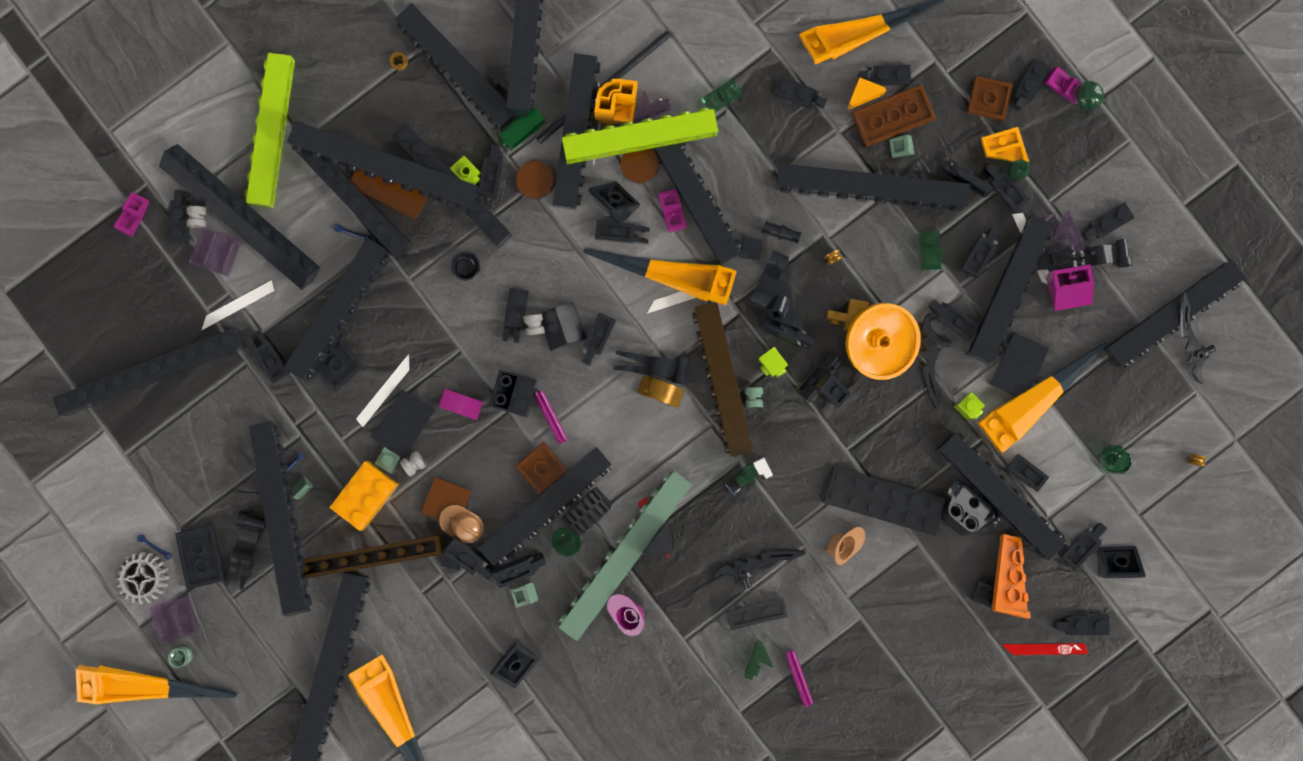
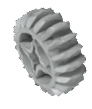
M140 552L139 555L133 553L132 558L128 556L125 558L126 562L120 563L123 569L116 570L120 576L115 577V580H120V584H117L116 587H122L119 594H126L125 600L131 599L133 604L139 602L142 605L145 604V601L152 603L153 599L158 600L159 594L165 593L162 587H168V584L164 580H168L170 577L164 576L168 569H162L165 562L158 563L160 557L155 556L153 558V553H148L147 555L145 552ZM138 563L135 574L130 575L131 569ZM147 564L153 569L155 574L149 572ZM144 576L145 578H150V579H146V580L143 581V580H140V578H137V579H136L135 577ZM155 581L154 587L146 594L149 583ZM130 582L135 584L137 591L132 588Z

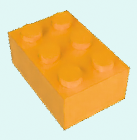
M365 461L329 508L359 531H363L396 490L399 483L370 461Z

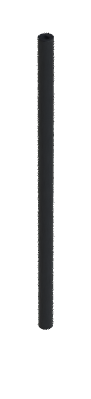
M666 30L598 87L597 93L599 88L605 83L610 82L611 79H620L668 40L671 37L670 33ZM593 92L592 100L597 98V93ZM565 115L540 134L536 140L541 144L564 125Z

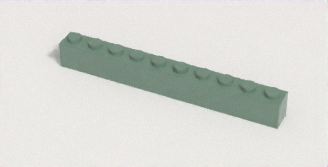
M675 471L672 474L668 472L662 480L664 485L661 489L657 487L650 497L653 499L649 505L645 503L640 509L641 516L639 519L636 520L634 518L627 527L630 531L626 536L622 534L616 542L619 546L615 551L610 550L604 558L607 560L603 567L599 565L593 573L596 576L592 582L587 581L582 588V591H584L583 595L580 598L576 596L570 605L573 607L569 614L565 612L559 619L561 623L559 628L574 640L578 641L693 485Z

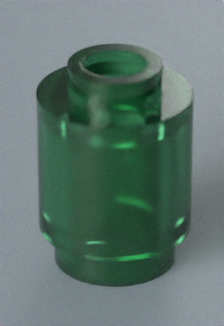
M1016 160L1008 167L1007 173L1015 182L1022 181L1029 175L1030 165L1025 160Z

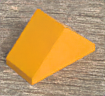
M859 78L848 104V109L851 110L883 96L886 92L885 87Z

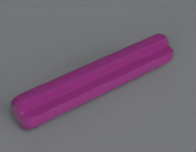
M538 391L534 394V397L557 442L561 444L567 441V436L544 391Z
M794 650L787 651L785 656L804 707L813 704V700Z

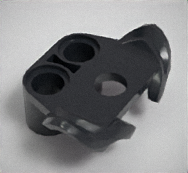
M958 479L952 483L948 491L950 501L948 506L943 508L941 518L958 534L967 536L981 527H992L1000 521L1001 517L997 510L987 499H982L976 494L971 486ZM970 498H974L977 501V508H972L969 505ZM950 510L954 512L955 517L951 514Z

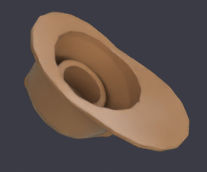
M458 505L446 507L441 512L439 518L440 526L445 533L453 538L456 536L464 543H473L482 536L484 530L483 522L476 514Z
M854 527L847 533H836L831 537L828 545L825 547V551L835 558L836 564L843 565L861 549L865 540L864 529Z

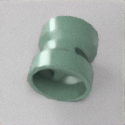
M744 388V394L746 395L744 407H763V401L761 400L763 388Z
M185 646L173 649L168 654V662L174 668H180L189 664L193 658L191 649Z

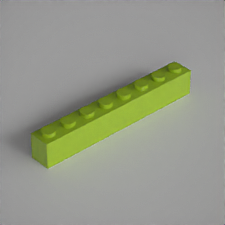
M268 53L267 58L264 60L265 76L261 79V88L263 90L262 96L260 95L258 99L260 110L255 119L257 131L253 134L254 151L250 154L252 165L251 170L247 174V180L249 181L248 189L245 190L244 194L246 203L250 206L274 208L295 60L290 55Z
M701 108L695 113L685 111L679 113V116L671 117V115H664L660 119L653 121L651 118L642 120L641 123L633 124V122H627L622 124L621 127L616 128L614 126H606L603 130L596 131L595 129L584 131V134L579 135L577 133H569L562 138L566 163L572 164L715 137L718 134V126L714 109Z

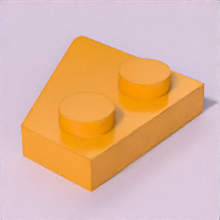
M1018 127L980 139L985 156L988 158L1023 164L1029 162Z

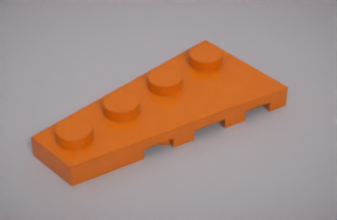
M1006 534L1000 535L991 611L1029 619L1030 611L1027 608L1029 600L1028 593L1025 590L1026 574L1023 572L1022 538Z

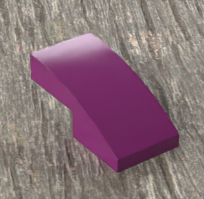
M1054 67L1044 81L1052 90L1075 105L1079 104L1088 90L1080 81L1069 77L1059 67Z
M677 189L659 193L658 197L668 232L672 233L686 229L687 224Z
M131 192L122 206L123 212L113 227L133 237L146 212L149 200Z
M444 389L438 407L477 420L483 402Z

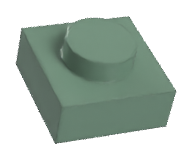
M384 447L375 465L392 474L402 457Z

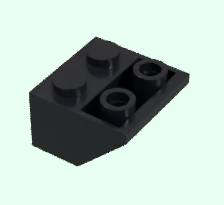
M499 369L489 407L528 418L538 380Z

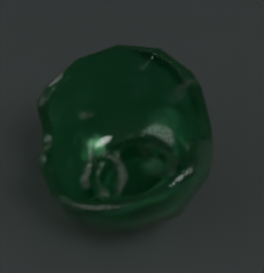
M1085 81L1076 89V102L1081 109L1089 111L1096 109L1103 102L1104 90L1094 81Z
M1109 445L1103 449L1100 455L1101 466L1108 473L1124 474L1129 471L1132 465V456L1126 453L1122 446Z
M559 528L553 534L552 545L559 555L569 557L579 552L582 539L580 536L576 537L569 528Z

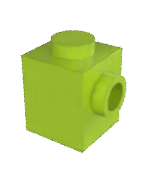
M465 156L450 168L463 181L475 185L480 181L481 173Z
M775 347L758 359L762 365L760 369L766 376L770 375L772 378L776 375L778 378L786 372L785 367L788 364Z
M969 392L954 407L966 420L973 418L976 420L983 413L982 409L985 405L972 392Z

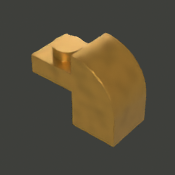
M849 299L846 313L828 310L825 320H830L829 323L834 325L844 323L843 331H848L853 319L869 306V302Z
M643 375L637 394L678 408L685 390Z

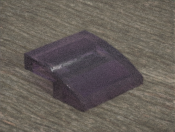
M202 227L189 263L229 277L241 241Z
M189 596L150 607L159 645L198 634Z

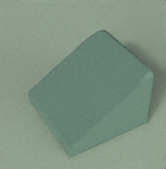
M903 135L889 139L892 158L914 155L911 136Z
M301 477L291 487L294 499H301L313 487L306 477Z
M532 582L510 589L516 608L538 601V596Z

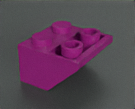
M1091 264L1047 273L1054 311L1092 305L1094 280Z

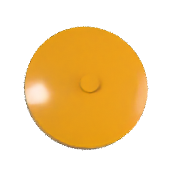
M891 303L873 304L856 315L848 328L846 336L848 358L856 370L867 377L877 380L897 377L913 364L918 355L921 341L920 330L916 320L906 309Z

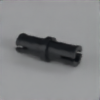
M765 221L762 233L778 237V240L785 239L796 244L799 243L802 232L785 228V225L778 226L768 223L767 221Z

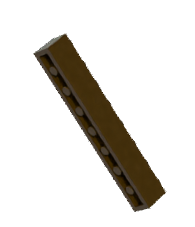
M714 302L694 308L695 312L692 313L694 324L698 323L699 331H696L698 342H702L704 347L701 350L703 361L707 360L708 368H705L707 379H711L713 384L710 387L712 398L716 397L717 405L714 406L716 416L721 417L722 424H719L721 436L725 435L726 442L723 443L725 453L733 457L754 452L718 303Z
M441 535L305 558L303 572L307 578L442 555Z

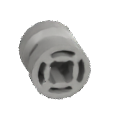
M188 206L187 214L189 219L186 221V226L190 228H205L206 220L204 216L206 215V207Z
M542 314L523 316L524 323L528 326L525 329L526 336L545 333L544 327L540 325L543 320Z
M417 451L411 453L409 459L404 458L400 461L401 466L410 477L416 473V470L427 466Z

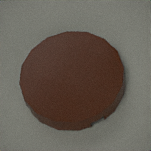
M651 149L623 154L621 159L622 173L630 182L636 184L650 181L658 170L656 154Z
M528 162L517 173V187L527 198L535 200L544 198L553 189V172L543 162Z

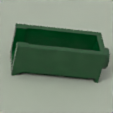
M534 106V110L529 112V117L518 116L502 130L501 134L498 132L500 137L498 141L505 149L508 147L513 151L546 123L544 116Z

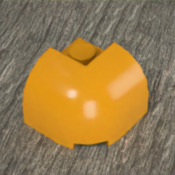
M611 79L610 82L605 83L599 88L595 105L596 120L609 126H614V123L624 124L633 122L638 81Z

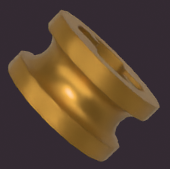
M395 52L390 57V64L396 70H403L408 65V59L403 53ZM400 57H403V58L401 59V60L403 61V63H402V64H398V65L396 66V65H395L396 62H395L394 60H395L396 58H397V59H400Z
M839 249L824 256V259L828 261L827 265L843 259L839 255Z
M1189 454L1191 459L1188 461V464L1206 467L1204 460H1207L1206 456Z

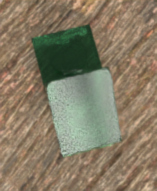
M940 231L920 232L921 271L941 270L943 248L940 247Z
M760 639L756 641L744 673V677L750 680L754 676L757 677L761 667L758 665L759 662L773 667L764 644Z

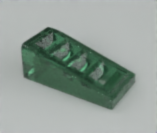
M732 79L702 97V101L709 110L714 109L716 114L743 96L744 93L735 80ZM732 86L737 94L733 95L728 87ZM726 90L731 98L727 99L722 91ZM718 94H720L724 102L721 103L717 97ZM712 98H714V100L718 104L716 107L711 101Z

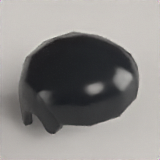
M468 251L458 253L451 262L452 273L456 278L463 281L472 280L481 269L478 257Z

